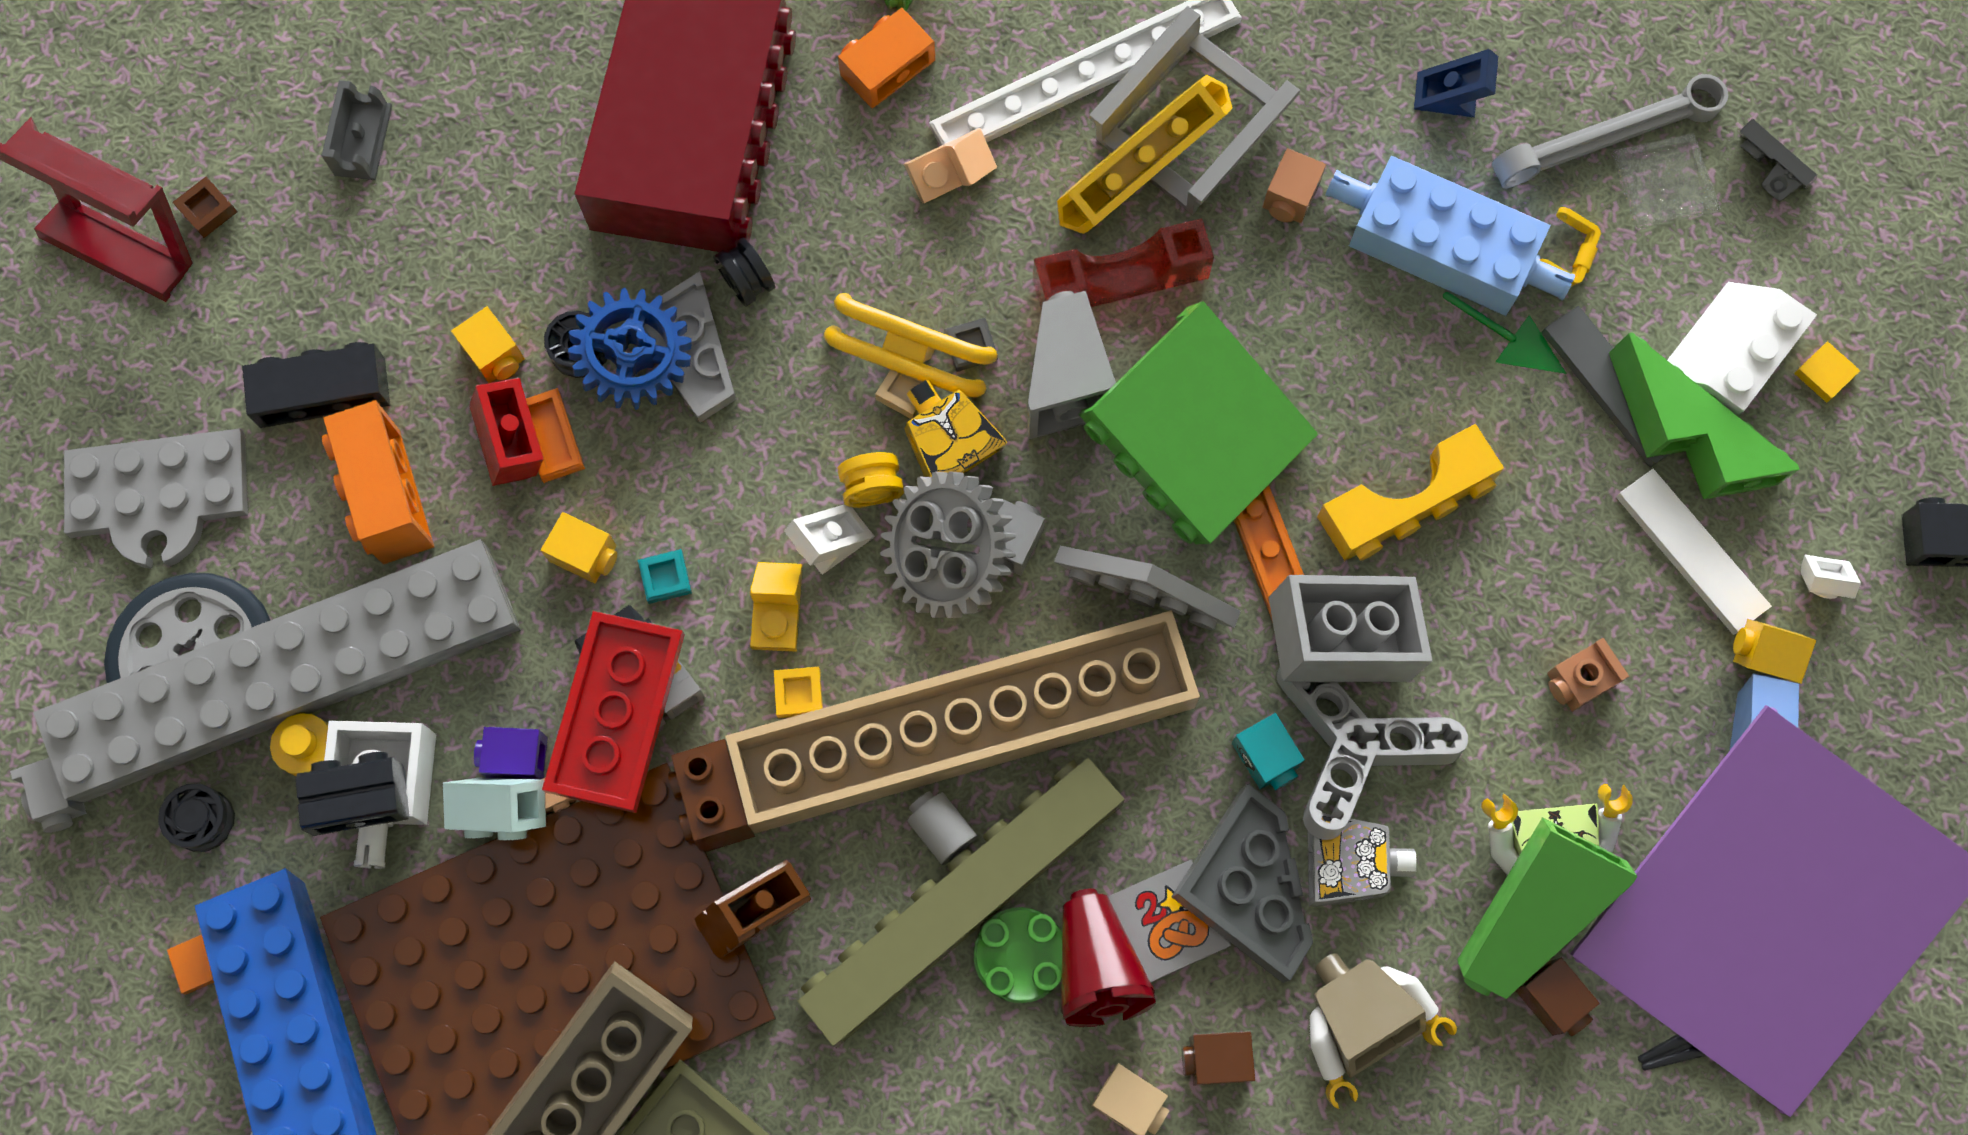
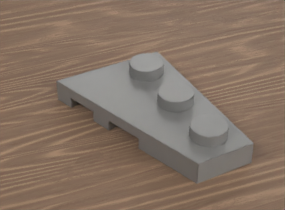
M699 271L661 296L663 297L662 311L675 306L677 308V317L674 322L686 321L687 332L683 336L689 337L692 340V348L685 352L691 356L690 367H680L685 373L684 382L670 381L701 423L734 402L736 396L703 279ZM645 324V332L650 337L656 339V345L666 347L662 336L653 327Z

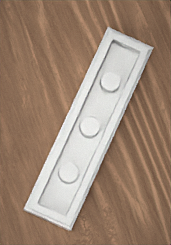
M1651 469L1616 496L1619 502L1733 635L1745 627L1747 618L1754 620L1772 607L1654 469Z

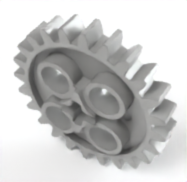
M950 471L949 473L933 472L932 477L920 476L917 478L918 487L905 486L903 488L907 500L894 499L892 501L898 510L897 516L885 515V520L893 527L892 532L881 533L883 539L890 541V548L881 551V556L891 557L892 564L884 572L885 574H897L898 578L891 588L893 590L906 589L902 602L916 603V612L931 613L932 618H945L946 616L947 618H962L963 614L978 613V605H990L992 603L989 592L1003 591V587L997 579L998 576L1011 575L1012 573L1008 567L1003 565L1004 558L1016 557L1015 552L1006 549V542L1015 539L1016 534L1004 532L1003 527L1012 520V516L998 514V511L1004 504V500L997 498L989 499L993 487L979 485L978 477H964V473ZM931 512L933 515L932 526H930L929 524V517ZM969 518L972 521V528L970 533H968L967 530V522ZM918 536L926 539H941L945 542L972 544L979 546L980 552L977 554L970 551H953L951 548L918 545L915 539ZM925 557L927 558L928 567L926 571L924 569ZM963 563L966 566L965 578H963L961 570Z

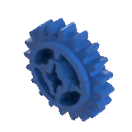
M626 288L621 289L619 301H614L608 292H604V306L600 307L596 303L589 301L588 311L591 317L577 314L576 324L581 330L569 331L570 342L575 344V346L568 348L569 359L578 361L572 366L573 374L576 377L586 375L582 382L585 391L599 386L597 390L599 402H603L610 394H613L615 407L618 409L622 406L625 398L631 399L635 410L639 409L642 396H646L652 405H657V390H661L668 396L673 395V386L670 380L683 383L685 373L680 367H690L691 356L685 352L692 348V340L689 337L683 336L687 332L686 321L674 322L677 317V308L675 306L662 311V296L659 295L651 303H647L644 289L638 292L635 300L629 298ZM626 321L620 327H617L615 329H607L609 326L615 323ZM645 324L653 327L662 336L666 347L656 345V339L650 337L645 332ZM629 344L637 345V347L633 348L632 353L624 352ZM594 350L605 353V358L611 360L616 365V374L609 372L598 362ZM655 363L659 364L658 367H656L650 373L643 376L635 377V374H637L640 370H643L645 368H653Z

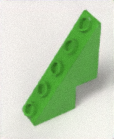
M1628 333L1609 352L1646 457L1686 451L1703 499L1776 486L1800 470L1798 464L1786 452L1778 449L1760 435L1748 422L1740 419L1720 403L1716 397L1686 376L1679 367L1671 364L1651 348L1644 339L1636 336L1634 333Z

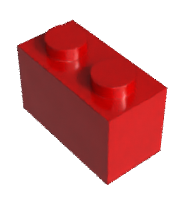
M520 378L476 385L469 407L492 486L536 476L544 458Z

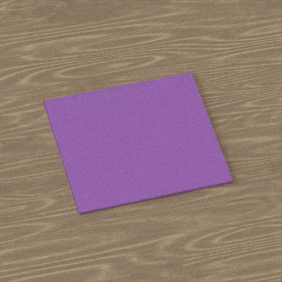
M1765 705L1635 870L1637 878L1634 883L1602 912L1570 954L1576 962L1588 967L1777 1107L1780 1113L1791 1117L1968 897V852L1785 719L1775 708Z

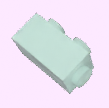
M472 778L443 782L444 828L464 830L465 838L491 837L493 832H498V840L527 838V830L546 827L545 792L542 790L544 780Z

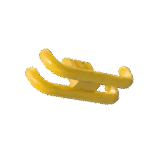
M840 293L836 296L834 306L840 313L885 330L887 335L881 348L842 333L838 326L833 325L826 328L823 336L830 346L920 381L929 380L931 385L952 393L960 390L967 397L974 398L980 397L986 392V384L980 379H965L926 365L924 362L932 358L936 349L969 362L988 365L994 363L997 359L998 354L993 347H981L964 342L857 302L847 293Z

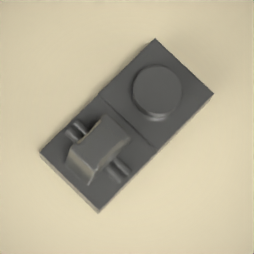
M1753 118L1740 130V136L1745 139L1740 147L1757 162H1760L1765 157L1771 163L1774 162L1776 164L1761 186L1779 202L1801 186L1806 190L1817 179V174Z

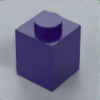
M484 727L483 739L477 740L475 744V767H479V773L485 778L541 780L544 778L548 737L539 729Z

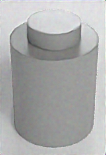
M929 791L919 797L909 807L913 814L907 822L941 865L950 862L978 837L943 792L934 796Z

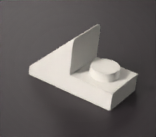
M840 505L794 519L784 530L795 545L798 553L806 559L810 566L815 565L822 575L875 537L855 510L846 505Z

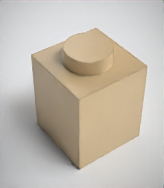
M1119 1063L1114 1067L1091 1107L1133 1135H1145L1147 1131L1155 1135L1169 1113V1110L1162 1106L1168 1095Z

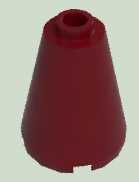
M1091 888L1072 893L1070 900L1063 905L1061 1013L1066 1024L1073 1027H1096L1105 1025L1102 1020L1103 1017L1123 1013V1021L1147 1012L1156 1004L1155 990L1109 897L1104 894H1098L1096 889Z

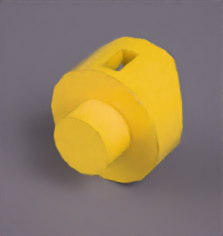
M304 713L287 717L282 721L272 734L270 743L272 758L279 768L296 776L298 773L310 772L311 764L324 761L329 723L313 714Z

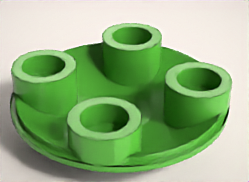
M1016 907L997 913L984 924L975 942L974 964L980 980L991 993L1009 1002L1027 1003L1048 995L1058 986L1062 978V932L1051 917L1031 908Z

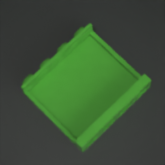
M1202 301L1187 307L1176 318L1178 323L1092 407L1083 409L1078 413L1086 423L1084 425L1086 433L1096 443L1100 445L1105 444L1116 456L1113 461L1117 468L1129 478L1134 477L1145 489L1143 491L1145 499L1155 509L1166 512L1174 521L1172 528L1175 533L1189 544L1192 542L1195 544H1211L1318 435L1311 424L1206 303Z

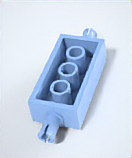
M1394 156L1390 157L1377 184L1367 185L1336 170L1334 178H1332L1325 196L1332 197L1360 210L1359 214L1362 216L1349 244L1350 247L1506 316L1522 287H1526L1527 284L1554 295L1563 301L1572 285L1571 282L1575 278V274L1567 273L1540 261L1541 256L1538 255V252L1551 225Z

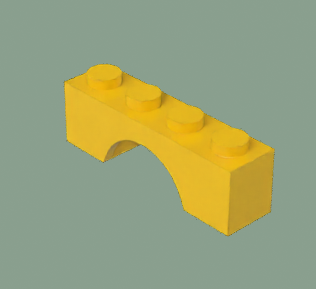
M1476 424L1437 444L1430 455L1431 481L1429 486L1421 493L1409 498L1392 499L1380 496L1361 484L1322 506L1317 517L1344 561L1356 555L1360 561L1365 560L1383 548L1381 542L1395 535L1398 540H1402L1420 529L1419 521L1433 515L1436 520H1439L1459 507L1456 501L1469 494L1473 500H1476L1497 486L1494 481L1502 472L1504 466Z

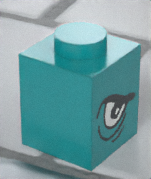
M1276 713L1240 732L1232 741L1233 747L1260 790L1271 784L1276 791L1299 777L1295 770L1302 765L1305 759Z

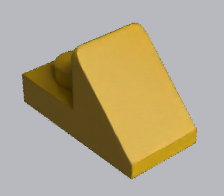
M758 562L750 589V595L754 603L750 642L752 650L797 651L802 564Z

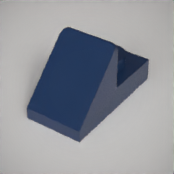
M1490 49L1419 71L1417 73L1414 109L1475 118L1476 100L1495 94L1499 56Z

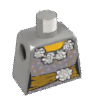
M1323 813L1322 820L1330 823L1332 820L1331 814ZM1350 818L1341 834L1331 840L1316 838L1308 831L1309 907L1382 898L1390 893V876L1414 877L1416 874L1415 850L1390 848L1388 826Z

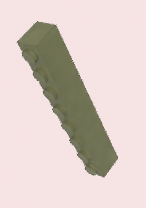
M1089 757L1079 765L1075 760L1065 765L1053 777L1057 784L1045 794L1038 789L1029 795L1018 806L1022 812L1009 824L1004 819L997 822L983 835L986 841L983 846L973 854L969 849L961 852L947 865L950 873L937 884L933 879L924 883L911 895L914 903L901 914L896 909L891 911L875 925L874 928L878 933L864 945L860 940L851 944L838 956L842 964L829 975H826L823 970L818 972L801 987L805 995L797 1000V1002L833 1047H839L1123 806L1125 799Z

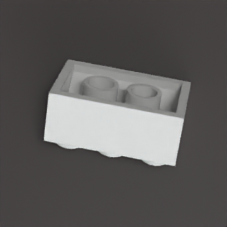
M1728 282L1672 353L1668 361L1679 367L1686 376L1716 397L1720 403L1739 417L1817 314L1781 289Z

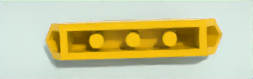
M1206 74L1096 165L1057 200L1060 226L1085 234L1219 122L1232 109L1226 84Z

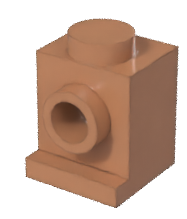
M1604 638L1556 665L1547 673L1551 679L1548 685L1552 695L1560 704L1565 705L1567 703L1572 712L1616 687L1629 677ZM1581 668L1586 669L1593 681H1587L1581 676Z

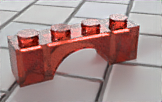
M1201 218L1160 228L1150 239L1142 244L1115 254L1090 256L1079 252L1077 249L1035 258L1033 264V283L1041 311L1043 302L1048 301L1053 295L1064 291H1072L1074 294L1086 291L1090 306L1094 307L1209 279L1214 255Z

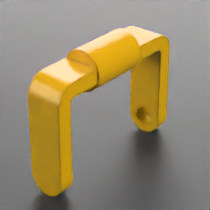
M1560 207L1556 214L1557 218L1581 233L1586 234L1572 266V274H1575V278L1571 282L1572 287L1582 282L1585 274L1589 273L1598 250L1596 246L1601 231L1597 225L1571 209ZM1540 259V261L1545 262L1549 265H1552L1558 269H1561L1569 273L1568 271L1564 270L1563 268L1559 267L1558 265L1554 264L1553 262L1547 259Z

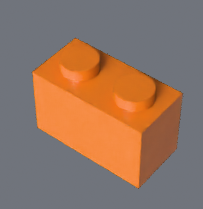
M900 8L891 16L886 15L879 19L869 33L859 40L850 41L842 49L841 54L838 55L840 76L873 109L935 61V42L903 8Z

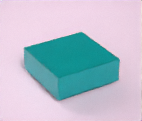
M682 549L638 559L648 604L692 594Z

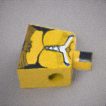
M925 380L906 393L919 415L909 420L904 429L924 477H932L933 472L949 473L950 471L966 473L1001 451L1007 444L1001 433L962 391H955L941 400L929 380Z

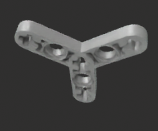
M1280 666L1278 668L1276 676L1281 689L1331 748L1303 815L1306 829L1316 838L1331 840L1341 834L1352 816L1371 766L1451 764L1460 757L1468 744V734L1465 728L1451 718H1367L1338 682H1283ZM1308 689L1313 691L1311 695L1307 693ZM1328 699L1334 702L1339 709V714L1336 716L1323 714L1318 709L1316 701ZM1401 733L1407 736L1411 741L1412 749L1404 751L1396 748L1390 740V734ZM1440 733L1444 735L1445 741H1453L1450 748L1446 747V743L1443 740H1436ZM1351 735L1356 736L1358 743H1366L1363 749H1358L1356 742L1348 741ZM1378 735V741H1373L1375 737ZM1429 742L1424 749V743ZM1340 769L1349 773L1354 782L1353 786L1343 788L1335 784L1331 778V771ZM1329 799L1337 802L1331 814L1332 820L1330 823L1322 820V811Z

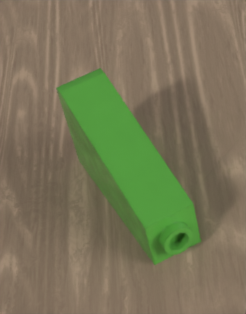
M1542 817L1457 959L1464 982L1473 990L1483 995L1489 996L1493 992L1507 999L1623 894L1636 880V873L1626 860Z

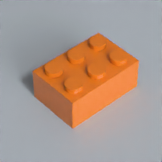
M375 400L323 417L328 434L322 435V442L331 461L335 460L339 474L334 475L333 480L341 500H347L351 515L345 516V522L354 542L360 541L366 554H373L383 565L434 548L400 430L379 403Z

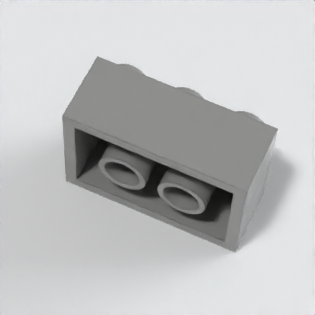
M1288 575L1269 596L1283 682H1409L1433 661L1416 577Z

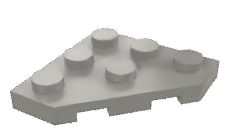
M1061 545L1054 561L1069 569L1068 577L1074 581L1088 586H1094L1095 581H1097L1099 585L1119 593H1124L1125 591L1130 593L1128 599L1132 602L1149 608H1154L1155 603H1158L1161 608L1168 611L1172 610L1173 613L1190 615L1189 622L1209 630H1214L1216 624L1235 628L1241 612L1153 564Z

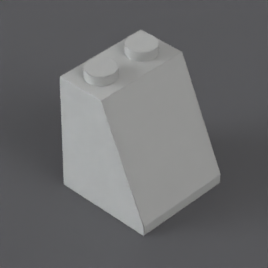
M1072 291L1060 292L1042 304L1028 399L1026 432L1029 439L1086 424L1078 413L1083 409L1092 407L1116 383L1086 291L1075 294Z

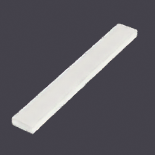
M1188 0L929 122L930 129L940 146L978 128H981L986 142H989L1122 79L1187 6L1201 15L1199 33L1205 38H1209L1241 23L1242 17L1231 0Z

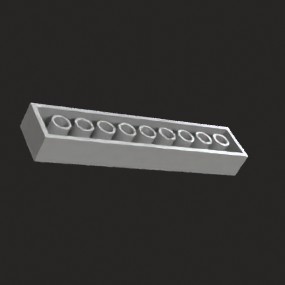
M479 539L34 711L33 714L63 798L65 800L87 802L277 727L287 717L299 713H313L521 629L491 551Z

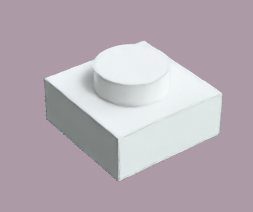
M1804 555L1801 564V575L1810 592L1827 599H1835L1838 596L1856 598L1861 582L1849 561Z

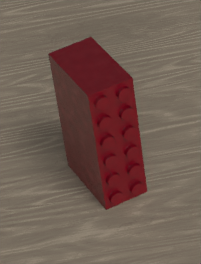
M785 0L624 1L574 193L589 230L716 252L722 250L728 252L733 248H737V241L742 237L749 242L752 233V217H748L751 204H758L761 194V179H757L759 166L766 167L770 155V142L766 141L768 128L775 129L778 122L779 105L775 104L777 92L785 91L788 71L787 67H783L786 55H793L796 43V31L790 30L792 8L786 7Z

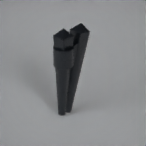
M1676 1034L1638 1056V1061L1642 1063V1069L1646 1071L1707 1055Z

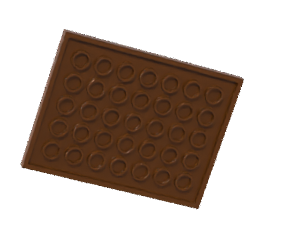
M668 763L647 772L637 813L579 801L561 811L546 816V827L527 830V838L518 840H498L496 838L320 917L399 1135H486L614 961L693 1017L692 1030L661 1072L674 1067L679 1060L685 1062L776 1020L745 944L719 959L715 956L696 925L694 918L714 901L723 897L724 894L706 852H700L694 840L689 842L685 840L679 815L685 814L686 810L683 799L674 798L668 779V773L672 772Z

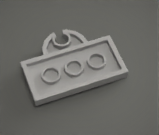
M241 428L64 450V533L70 538L110 533L112 543L121 555L143 568L152 569L153 560L147 553V545L155 536L165 535L167 537V545L161 556L163 562L170 567L192 553L201 538L204 521L248 516L245 433Z

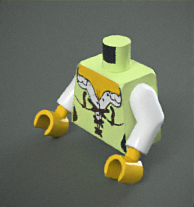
M1603 784L1598 789V797L1603 803L1604 808L1599 811L1597 803L1518 811L1517 805L1507 795L1503 794V807L1495 812L1494 803L1487 798L1482 802L1481 808L1491 819L1488 824L1491 856L1508 875L1542 817L1612 853L1622 822L1621 814L1631 808L1633 797L1626 786L1623 785L1620 797L1609 801L1611 788L1608 784Z

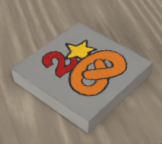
M1192 860L1108 896L1150 982L1232 946L1228 940L1171 897L1193 864Z

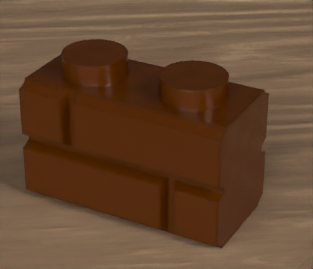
M785 860L714 901L694 919L715 956L721 959L790 917L799 908L808 903L811 897L791 863Z

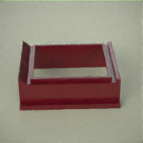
M32 116L5 144L0 143L1 161L51 185L58 199V203L34 228L38 238L165 302L168 301L171 296L170 292L182 280L193 262L161 186L156 184L153 188L152 185L46 132L43 134L39 133ZM80 201L132 227L151 208L166 246L81 204Z

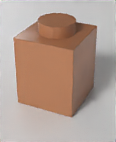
M1287 148L1267 190L1262 208L1269 210L1271 216L1279 221L1292 222L1294 220L1302 224L1322 180L1327 164Z

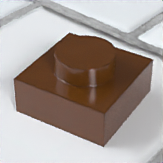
M207 176L172 202L203 238L238 212Z

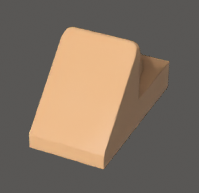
M981 128L904 163L922 203L931 201L962 185L970 186L997 168Z

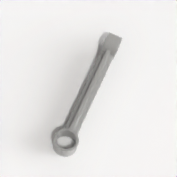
M1700 74L1693 77L1679 95L1531 147L1528 143L1514 146L1495 158L1491 166L1502 187L1508 189L1531 180L1542 170L1688 118L1695 122H1708L1714 119L1726 104L1728 90L1719 78L1709 74ZM1701 89L1710 93L1716 101V107L1707 108L1697 104L1692 98L1691 90Z

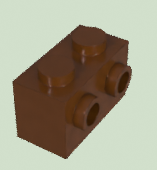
M725 739L671 755L675 771L668 773V779L674 798H682L686 813L679 815V820L686 842L694 840L700 852H709L755 837L754 832L748 826L728 744Z

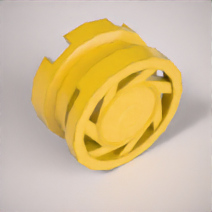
M874 452L862 454L845 460L837 467L839 480L845 484L846 491L842 494L844 505L848 507L862 508L888 503L900 498L904 494L902 479L896 475L900 470L898 458L893 453Z

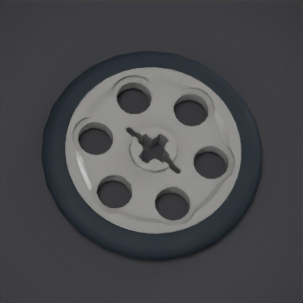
M188 573L164 579L146 588L129 602L115 621L107 640L105 652L106 683L177 657L182 647L190 648L193 643H196L194 646L195 650L221 640L218 637L217 628L228 617H235L239 620V632L270 621L264 605L249 589L233 579L212 573ZM188 600H198L201 604V612L198 618L188 623L181 622L178 615L181 605ZM150 625H158L162 630L161 640L152 648H143L139 642L141 632Z

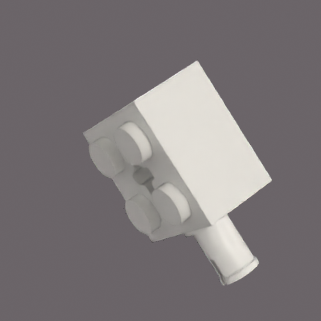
M329 721L324 761L337 760L341 762V766L359 763L358 757L362 754L386 752L388 753V758H395L405 768L409 819L359 828L356 859L354 861L355 867L371 869V866H374L375 869L385 868L384 861L388 827H393V824L427 825L436 734L422 723Z

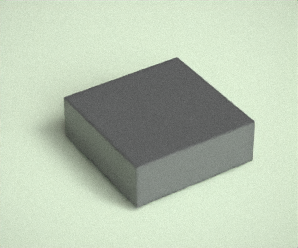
M986 318L944 329V334L981 347H993L996 350ZM952 356L957 372L982 365Z

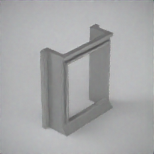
M1187 6L1090 113L1089 119L1096 123V140L1113 152L1130 137L1119 128L1189 50L1263 105L1262 109L1194 185L1190 184L1168 166H1165L1149 180L1193 215L1198 207L1300 94V89L1286 80L1275 91L1199 33L1201 15Z

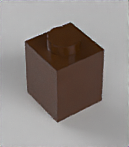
M1562 957L1549 961L1516 990L1552 1036L1565 1032L1570 1036H1574L1592 1022L1593 1018L1589 1012L1600 1004Z
M1251 1031L1194 1034L1189 1037L1190 1046H1182L1184 1076L1192 1075L1193 1086L1249 1083L1255 1081Z

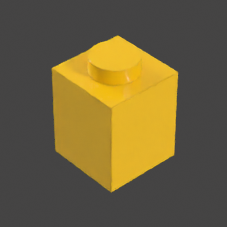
M488 306L451 330L460 346L488 383L496 379L501 381L511 377L518 370L519 363L525 360L516 343Z
M565 512L561 513L540 550L550 563L596 584L601 574L606 576L610 573L618 555L614 551L617 545L610 534Z
M1747 618L1745 627L1738 631L1734 640L1733 651L1735 657L1733 662L1752 670L1802 684L1816 640L1799 633Z

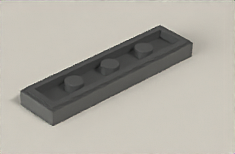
M1577 306L1545 327L1542 331L1543 336L1646 464L1651 468L1670 455L1646 457L1609 355L1613 347L1580 306Z

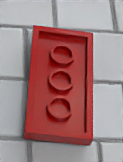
M592 612L542 787L545 793L637 813L685 636L682 630L606 613Z

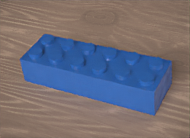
M285 868L194 905L253 1135H377L305 883Z

